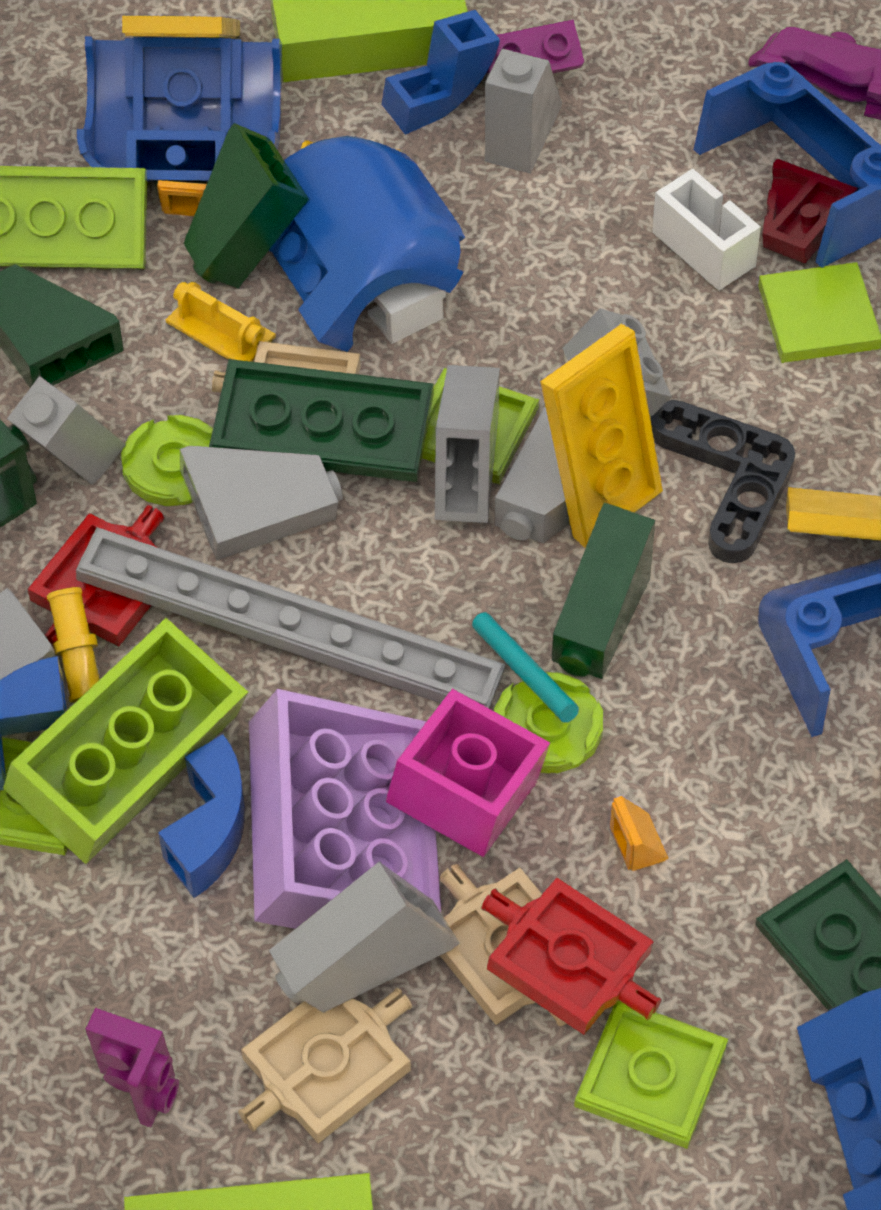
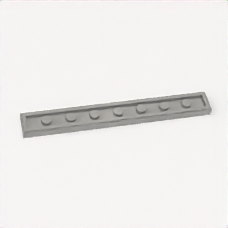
M98 527L76 569V580L439 703L444 700L453 688L490 709L505 670V664Z

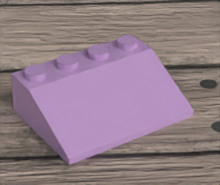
M277 689L249 721L255 922L296 929L378 862H381L432 899L441 912L436 830L385 802L397 759L427 721Z

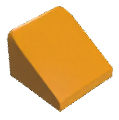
M158 180L157 188L162 212L164 214L194 216L207 184Z
M623 796L614 798L611 808L610 829L628 870L635 871L666 861L668 855L649 813Z

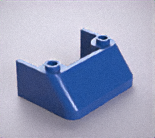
M782 62L766 63L706 91L693 149L699 155L773 121L838 181L858 188V191L831 204L815 261L821 268L881 238V145L796 70Z
M881 559L772 590L760 602L758 611L759 627L811 737L821 735L823 732L831 691L811 649L831 643L838 636L842 627L881 616Z

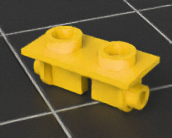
M181 282L174 290L173 298L178 301V307L165 319L166 323L226 359L252 362L255 359L259 341L272 342L276 338V334L263 327L259 319L254 316L248 318L202 291L201 286L196 282H190L189 284Z

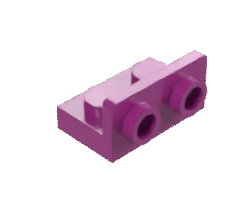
M574 19L498 34L497 36L500 39L498 50L487 73L490 74L501 49L548 60L553 74L581 68L584 64V57Z
M95 1008L85 1030L100 1073L104 1074L103 1079L109 1085L130 1093L140 1124L151 1128L158 1112L167 1114L170 1111L179 1088V1080L175 1078L172 1065L173 1059L169 1055L163 1031Z

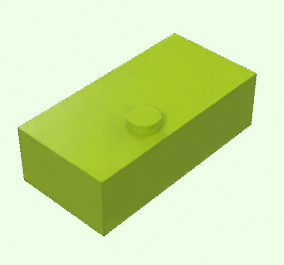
M270 0L275 38L280 39L282 43L283 82L427 65L434 21L468 12L465 0Z
M165 618L10 763L3 789L82 862L87 864L186 767L185 756L212 741L238 715L248 691L171 621Z

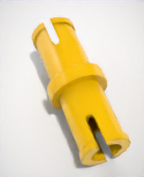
M80 587L61 589L47 595L58 641L53 643L55 655L62 658L70 703H75L100 680L93 651L94 648L98 647L96 634H90L81 596L82 589Z

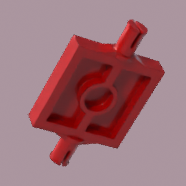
M147 505L132 526L127 527L125 525L111 524L89 513L27 590L30 601L51 611L50 602L47 600L49 593L66 588L80 587L82 589L81 596L89 632L119 647L151 605L76 580V569L97 527L156 547L149 537L160 523L164 521V515L157 508L153 511V506ZM54 623L44 634L52 647L53 643L58 641Z
M556 877L539 898L527 903L523 907L498 892L496 888L485 898L481 910L488 912L508 926L505 939L488 957L487 970L581 1034L585 1035L603 1011L615 1005L618 1001H621L645 1017L646 1020H649L658 1009L662 999L633 981L634 973L650 955L654 941Z

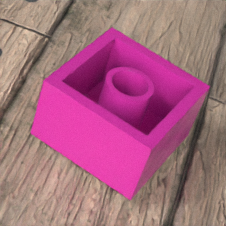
M452 688L397 759L385 802L484 857L536 785L550 742Z

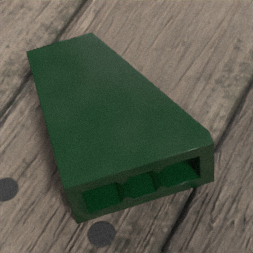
M233 123L227 132L183 244L194 261V270L200 277L212 284H216L219 281L239 289L309 198L271 139L236 123Z
M17 264L0 271V347L30 388L39 376L54 386L124 351L120 322L114 314Z
M604 502L553 632L552 661L558 663L567 673L577 677H585L589 674L603 679L650 581L656 520Z

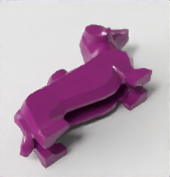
M786 27L780 32L772 34L763 48L750 56L748 60L750 67H759L772 62L788 64L808 82L840 99L849 102L866 101L867 105L864 116L881 120V49L858 45L856 40L845 32H833L829 36L797 27Z

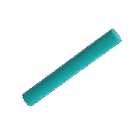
M483 612L474 618L472 622L473 629L562 722H570L577 716L579 712L578 705L489 613Z

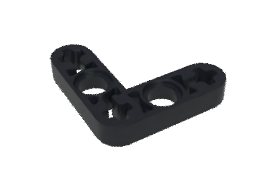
M667 401L651 416L654 442L664 449L735 473L711 522L708 545L710 552L715 558L723 562L732 564L743 562L754 553L790 479L795 460L794 446L788 439L778 434L683 401ZM673 419L682 422V426L678 425L674 431L665 428V424L670 425ZM699 426L701 427L699 440H693L692 436L693 434L696 435V430ZM715 436H726L732 439L736 446L728 451H719L712 448L708 441ZM746 443L752 445V450L749 449L747 458L743 457ZM770 453L779 456V460H775L772 465L763 463V458L766 459ZM753 491L761 494L766 499V502L759 507L752 508L741 504L737 497L744 492ZM736 519L744 522L741 539H736L733 544L726 543L724 541L725 536L728 537L732 533Z

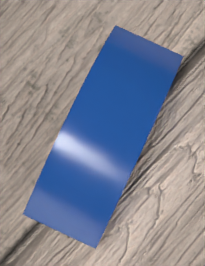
M476 10L434 21L427 66L386 77L381 105L405 135L444 118L457 108L481 82L494 60L500 42L499 37Z
M57 656L27 664L0 680V791L4 790L3 786L6 780L2 736L47 730L67 711L63 673Z
M224 734L185 756L189 783L205 804L158 832L164 860L193 898L208 889L226 870L239 847L244 830L245 803L240 768L236 755Z

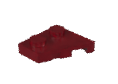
M777 158L772 166V187L768 192L767 215L764 217L762 230L763 247L806 264L820 247L831 204L858 191V188Z

